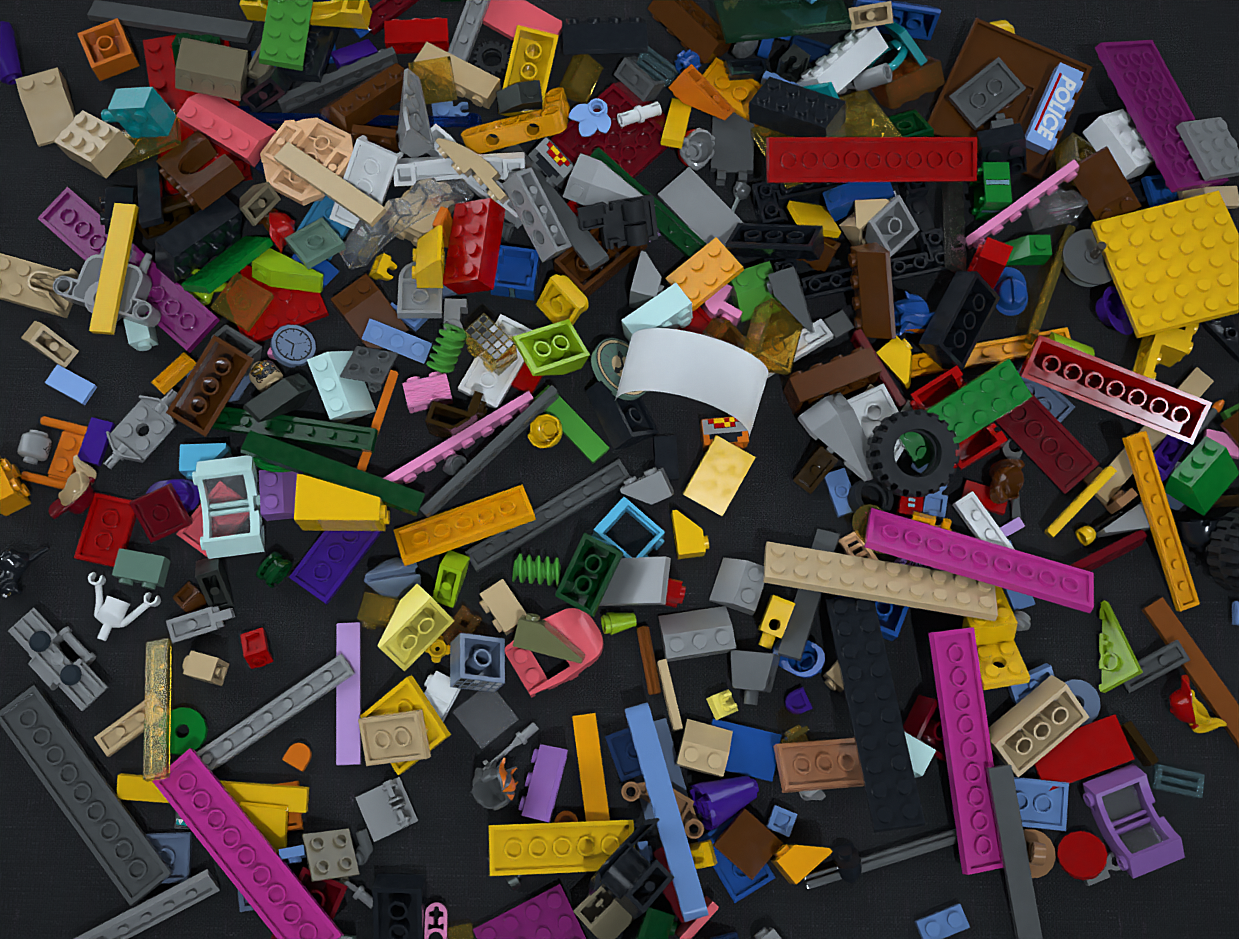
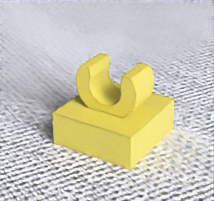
M729 689L706 699L716 720L738 711L737 704L734 702Z

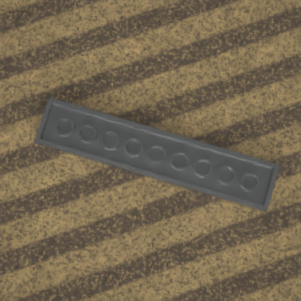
M33 685L0 710L1 726L130 906H134L173 874L170 867L38 686Z

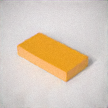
M184 352L151 383L165 395L194 368L196 362Z

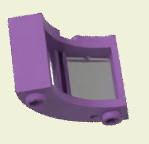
M1134 763L1083 783L1085 790L1083 799L1086 805L1090 807L1097 826L1116 857L1117 864L1122 871L1126 870L1134 879L1185 858L1181 837L1173 830L1164 816L1159 818L1152 805L1156 801L1151 792L1147 774Z

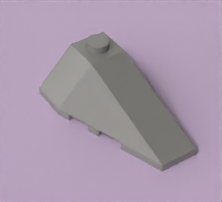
M407 68L404 70L397 131L399 138L398 146L402 153L407 154L411 158H416L435 147L420 78Z
M841 393L824 397L797 418L815 440L819 438L828 446L827 450L831 454L836 452L842 457L844 465L863 481L874 479L873 476L875 474L873 471H869L867 465L870 464V457L866 458V451L870 450V445L867 444L868 440L854 409Z

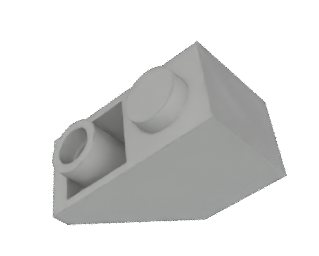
M656 467L646 470L643 477L637 479L636 476L624 480L625 485H622L620 488L622 494L651 505L672 496L674 493L664 469L657 470Z

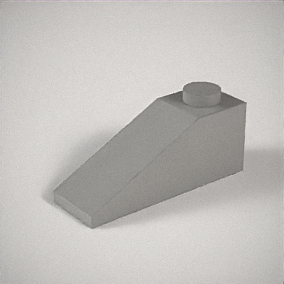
M1140 502L1124 515L1096 533L1097 537L1130 534L1140 529H1143L1144 532L1149 531L1150 526L1143 503Z

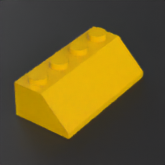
M517 25L502 89L519 82L540 80L544 103L559 35ZM535 110L505 113L501 115L512 117Z

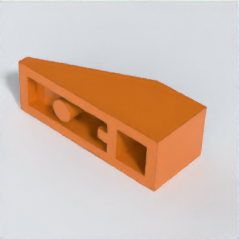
M692 64L668 87L673 92V95L680 99L682 103L722 120H726L735 111L730 103Z

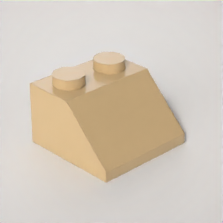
M687 719L675 765L722 778L730 752L733 731Z

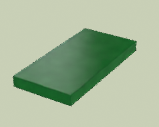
M244 236L181 285L185 291L211 294L272 247L273 242L268 237Z

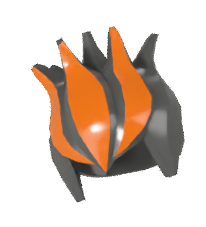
M506 758L501 760L497 768V760L495 759L488 769L476 768L473 789L470 793L473 794L477 803L481 804L484 808L493 809L494 811L508 805L515 796L518 781L514 780L513 773L517 767L514 766L505 770Z

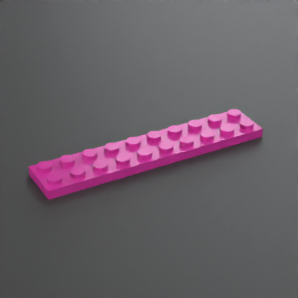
M871 508L869 512L865 548L1083 612L1091 613L1094 608L1093 572Z
M974 627L929 633L962 874L970 875L1003 868L986 768L994 767Z
M188 749L152 781L277 939H340L344 936L194 749Z

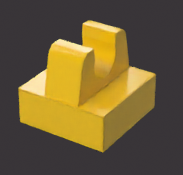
M383 253L375 258L368 276L375 280L389 281L393 279V276L387 273V268L395 270L397 265L391 261V256Z
M711 839L689 844L696 869L717 864Z

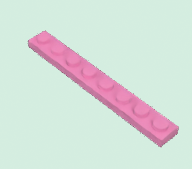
M529 391L383 479L400 485L404 482L408 484L414 481L419 473L434 469L436 463L443 459L447 460L450 455L456 454V451L461 448H469L479 437L489 436L494 432V428L499 425L505 426L509 424L514 416L524 412L534 402L533 396Z

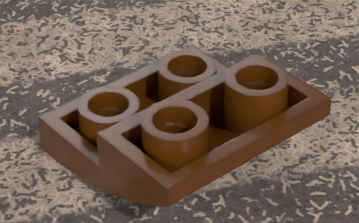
M742 808L713 843V846L749 879L753 880L783 842L745 808Z

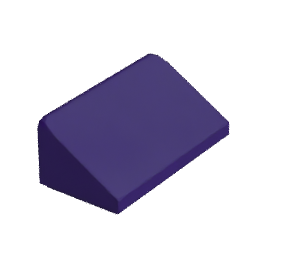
M366 39L332 51L331 57L339 70L344 65L353 64L363 57L376 54L378 51L371 41Z

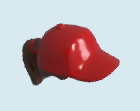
M272 208L257 225L263 224L272 241L279 248V253L282 254L283 247L287 245L285 237L295 233V221L287 214Z

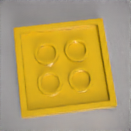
M412 675L406 677L360 716L362 718L422 709L430 751L451 735ZM419 760L390 764L397 775H400Z

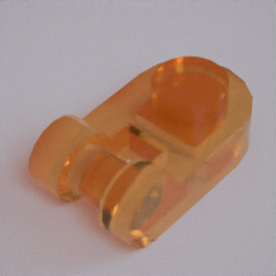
M463 605L454 616V622L444 631L443 638L445 643L450 646V643L460 633L472 634L483 618L479 615L474 616L469 612L470 609ZM463 619L469 623L466 628L460 625Z

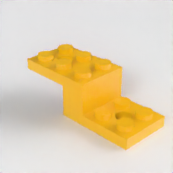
M1199 323L1142 337L1132 371L1155 380L1156 372L1154 370L1156 365L1162 364L1171 367L1191 352L1193 348L1192 336L1197 332Z
M995 586L998 611L995 621L963 616L962 628L974 627L983 690L1024 684L1030 681V675L1014 641L1018 622L1002 587ZM999 662L1002 663L1005 667L998 668L997 666L993 665V663Z

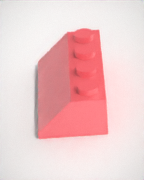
M202 93L189 97L176 115L186 127L195 132L198 130L209 141L254 168L261 159V151L277 132L225 99Z

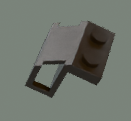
M474 391L468 411L432 401L425 420L429 434L447 440L486 417L488 408H486L487 402H485L484 394ZM439 420H444V421L453 423V424H455V425H454V426H453V425H449V424L440 422Z

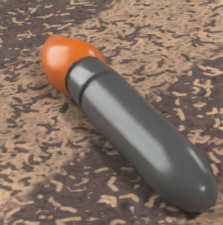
M1223 399L1213 403L1197 436L1212 421L1216 414L1222 410L1225 402Z

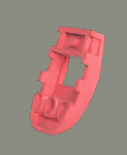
M568 608L542 619L547 621L585 654L581 664L566 660L570 667L549 680L531 651L514 647V640L505 647L507 658L531 698L536 696L535 694L546 689L551 690L564 682L573 680L599 658L603 651V637L589 614L580 609Z

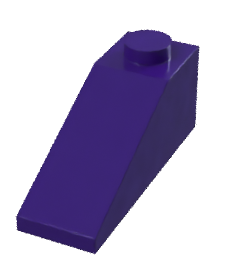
M1168 434L1153 450L1162 482L1169 476L1189 444Z

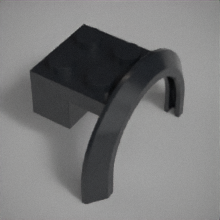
M659 818L645 820L605 861L590 879L588 892L590 896L602 886L634 919L641 916L674 879V876L658 860L650 864L633 846L660 820Z

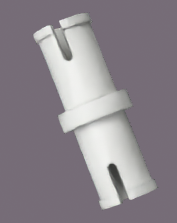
M657 101L642 107L640 105L635 106L633 110L618 113V123L620 127L635 122L643 123L645 119L661 115V106Z

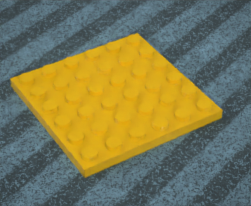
M1219 191L1092 222L1091 229L1097 243L1100 241L1106 243V248L1102 255L1137 338L1239 313V233Z

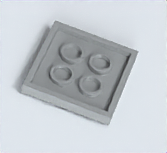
M1221 117L1187 121L1176 126L1204 181L1239 176V149L1237 142L1231 136L1226 122Z

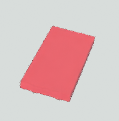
M491 0L482 23L514 41L517 25L560 35L562 32L561 20L525 0Z

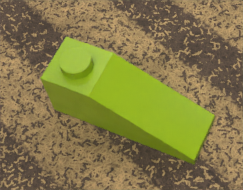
M271 248L252 261V277L270 287L316 293L323 291V274L311 268L307 269L305 265Z

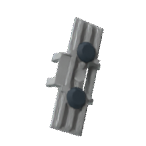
M32 608L8 630L32 658L28 663L29 666L51 690H55L59 686L81 711H84L108 689L107 685L89 667L96 659V655L88 652L71 633L72 630L69 626L57 632L35 608ZM65 640L82 659L79 658L75 663L70 661L62 652L63 649L60 644Z

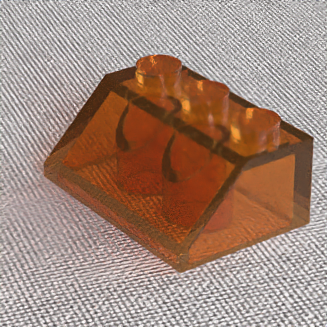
M923 54L928 61L920 66L909 57L905 58L901 65L892 72L891 82L871 89L881 105L890 109L899 108L903 103L916 100L924 93L934 92L938 87L945 84L941 61Z

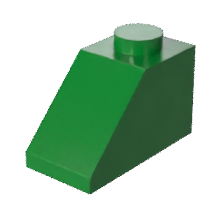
M1027 235L1005 242V244L1013 246L1006 265H1045L1052 256L1050 235Z

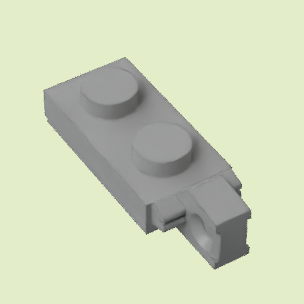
M219 606L209 607L167 620L166 624L172 643H176L224 627L223 621L234 618L235 614L233 608L220 611Z

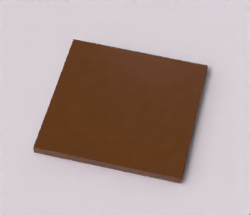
M975 18L928 123L934 129V137H977V132L989 130L991 121L996 120L995 115L977 130H974L948 98L996 58L1000 57L1025 86L1026 90L998 113H1004L1005 119L1013 118L1014 124L1020 123L1025 135L1055 67L1061 62L1084 72L1081 78L1084 81L1078 93L1075 92L1072 98L1075 100L1070 112H1066L1064 116L1066 123L1063 129L1058 131L1055 136L1058 140L1054 149L1042 155L1026 148L1027 172L1019 174L1040 182L1092 67ZM977 140V155L979 156L978 140Z

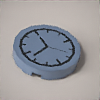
M285 325L274 332L270 348L274 358L279 363L287 367L306 365L308 363L307 359L313 358L316 344L312 334L305 328L298 325Z

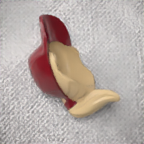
M77 455L73 457V465L76 472L67 479L65 488L58 494L59 498L49 507V515L53 519L58 518L66 511L73 514H81L93 501L94 492L92 485L95 482L97 473L90 465L81 461Z

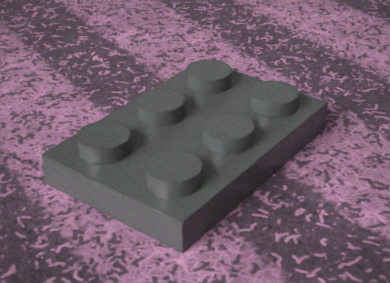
M998 57L951 94L948 100L970 126L977 130L1022 94L1026 88Z

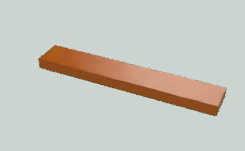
M393 370L389 372L370 427L377 429L378 433L398 377V372ZM362 451L356 469L365 472L372 453Z

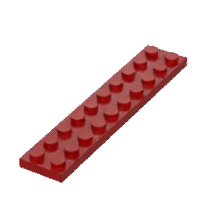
M977 137L766 138L767 183L977 181Z

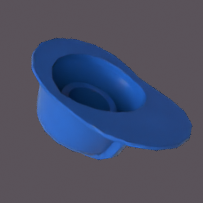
M1005 267L993 289L1000 297L996 309L1004 315L1014 316L1021 313L1027 306V286L1024 275L1019 270Z
M781 638L774 644L773 654L778 655L782 641ZM807 641L801 662L780 656L779 666L796 676L810 678L822 672L825 663V653L817 644Z

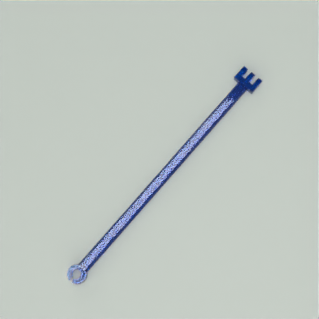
M237 106L263 123L283 124L286 120L299 121L308 118H319L334 125L322 114L251 112L249 106ZM470 113L463 117L428 116L430 127L437 124L439 127H466L468 129L482 125V118L477 113ZM378 115L365 125L398 126L399 115Z

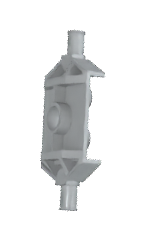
M171 389L163 399L140 395L139 398L141 400L111 433L106 432L113 454L103 464L112 469L120 459L122 461L125 459L143 463L177 425L175 419L168 415L166 411L178 393ZM143 426H148V434L139 436V429Z

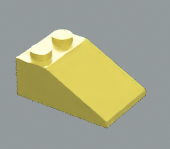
M416 584L400 600L377 646L403 671H406L454 620L423 588Z

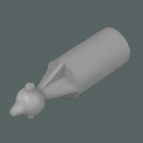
M884 63L863 70L840 90L838 94L845 93L847 89H857L860 92L891 82L892 71L890 66Z

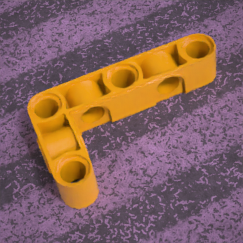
M557 87L549 90L545 95L542 109L464 130L461 133V137L465 147L477 154H482L563 132L567 128L570 106L564 89ZM534 123L538 125V127L534 128L531 127L529 124ZM489 134H495L497 138H493Z

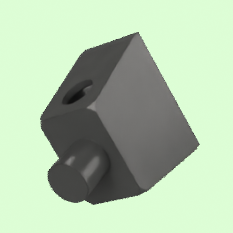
M731 650L732 686L735 689L745 690L743 704L757 705L759 692L770 693L772 691L780 656L771 653Z

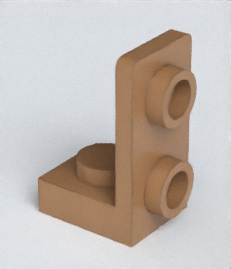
M1097 467L1083 478L1086 486L1103 471L1102 468ZM1133 488L1126 492L1119 489L1106 504L1101 503L1113 514L1138 494Z

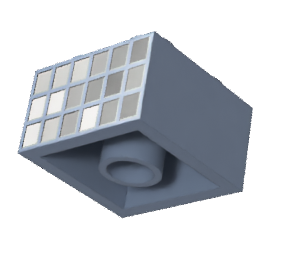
M460 633L450 643V687L495 692L505 684V639Z

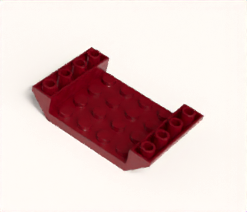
M622 82L613 83L597 97L607 104V115L611 119V127L606 134L597 130L592 136L582 137L579 133V122L571 120L567 124V128L563 132L554 135L551 140L574 165L580 153L591 156L599 147L630 176L635 178L669 147L661 145L667 116L662 112L659 116L645 119L643 123L635 122L620 127L617 120L618 113L633 110L638 105L641 107L652 104V102H643ZM594 109L593 111H594V112H600L601 110H600V109Z

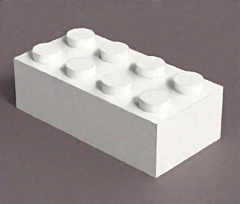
M876 26L861 28L857 32L852 30L844 36L845 40L842 43H837L830 49L831 53L819 58L815 62L816 66L814 68L804 71L801 74L802 78L797 84L804 87L832 82L838 93L889 47Z

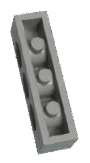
M531 167L515 172L502 183L542 262L558 257L572 246Z

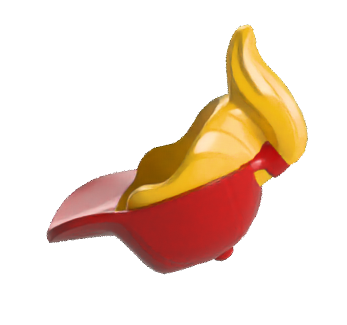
M1182 675L1181 688L1173 692L1169 698L1170 712L1180 721L1189 723L1188 725L1196 733H1205L1218 727L1226 726L1227 723L1222 719L1210 718L1206 708L1195 698L1194 690L1190 689L1189 677Z

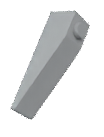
M580 153L563 194L564 198L585 206L595 205L598 202H604L609 206L611 201L644 196L624 181L621 176L612 171L604 162Z

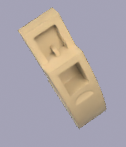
M441 138L435 140L439 145L437 148L439 153L445 159L448 156L454 162L451 166L459 175L464 173L468 178L475 172L472 177L480 186L485 184L489 188L486 193L495 202L499 200L504 204L509 199L495 183L501 175L480 155L450 140Z

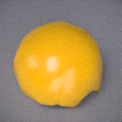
M539 415L530 423L528 439L533 446L538 448H551L561 440L562 424L553 415Z

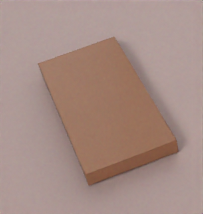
M854 738L779 743L773 746L782 793L864 786Z

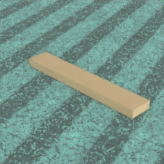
M287 142L274 156V159L279 164L370 227H373L387 212L385 207L290 142Z

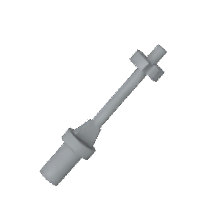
M534 722L521 733L518 731L512 744L491 762L483 761L485 765L483 770L488 769L495 759L498 762L514 747L522 743L525 745L528 742L527 739L539 730Z
M349 881L343 882L354 892L352 897L355 900L360 899L369 908L373 907V897L365 891L366 888L363 885L358 888Z

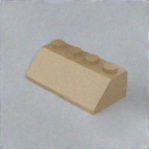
M1051 675L989 727L991 749L1005 765L1011 764L1013 773L1020 777L1090 717L1068 685Z

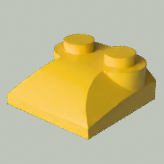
M556 274L550 277L536 305L553 324L569 319L572 325H574L580 314L588 309V299L567 276Z

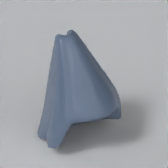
M394 557L365 575L364 582L384 598L400 601L416 584L420 586L421 576L415 573L418 567L417 563L404 566L401 558Z

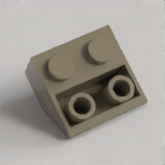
M602 886L591 896L588 895L573 910L598 939H615L635 920Z

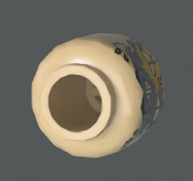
M264 360L253 364L249 373V379L262 393L282 380L283 374L272 361Z

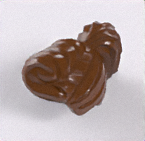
M1004 459L990 467L989 475L991 482L989 496L992 502L1003 504L1008 500L1019 497L1018 493L1024 483L1021 469L1025 464L1022 460Z

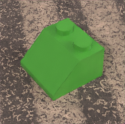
M770 261L744 269L743 272L728 283V285L732 286L730 295L735 308L743 312L740 319L741 323L782 309V303L774 294L770 295L766 282L770 281L768 274L774 273Z

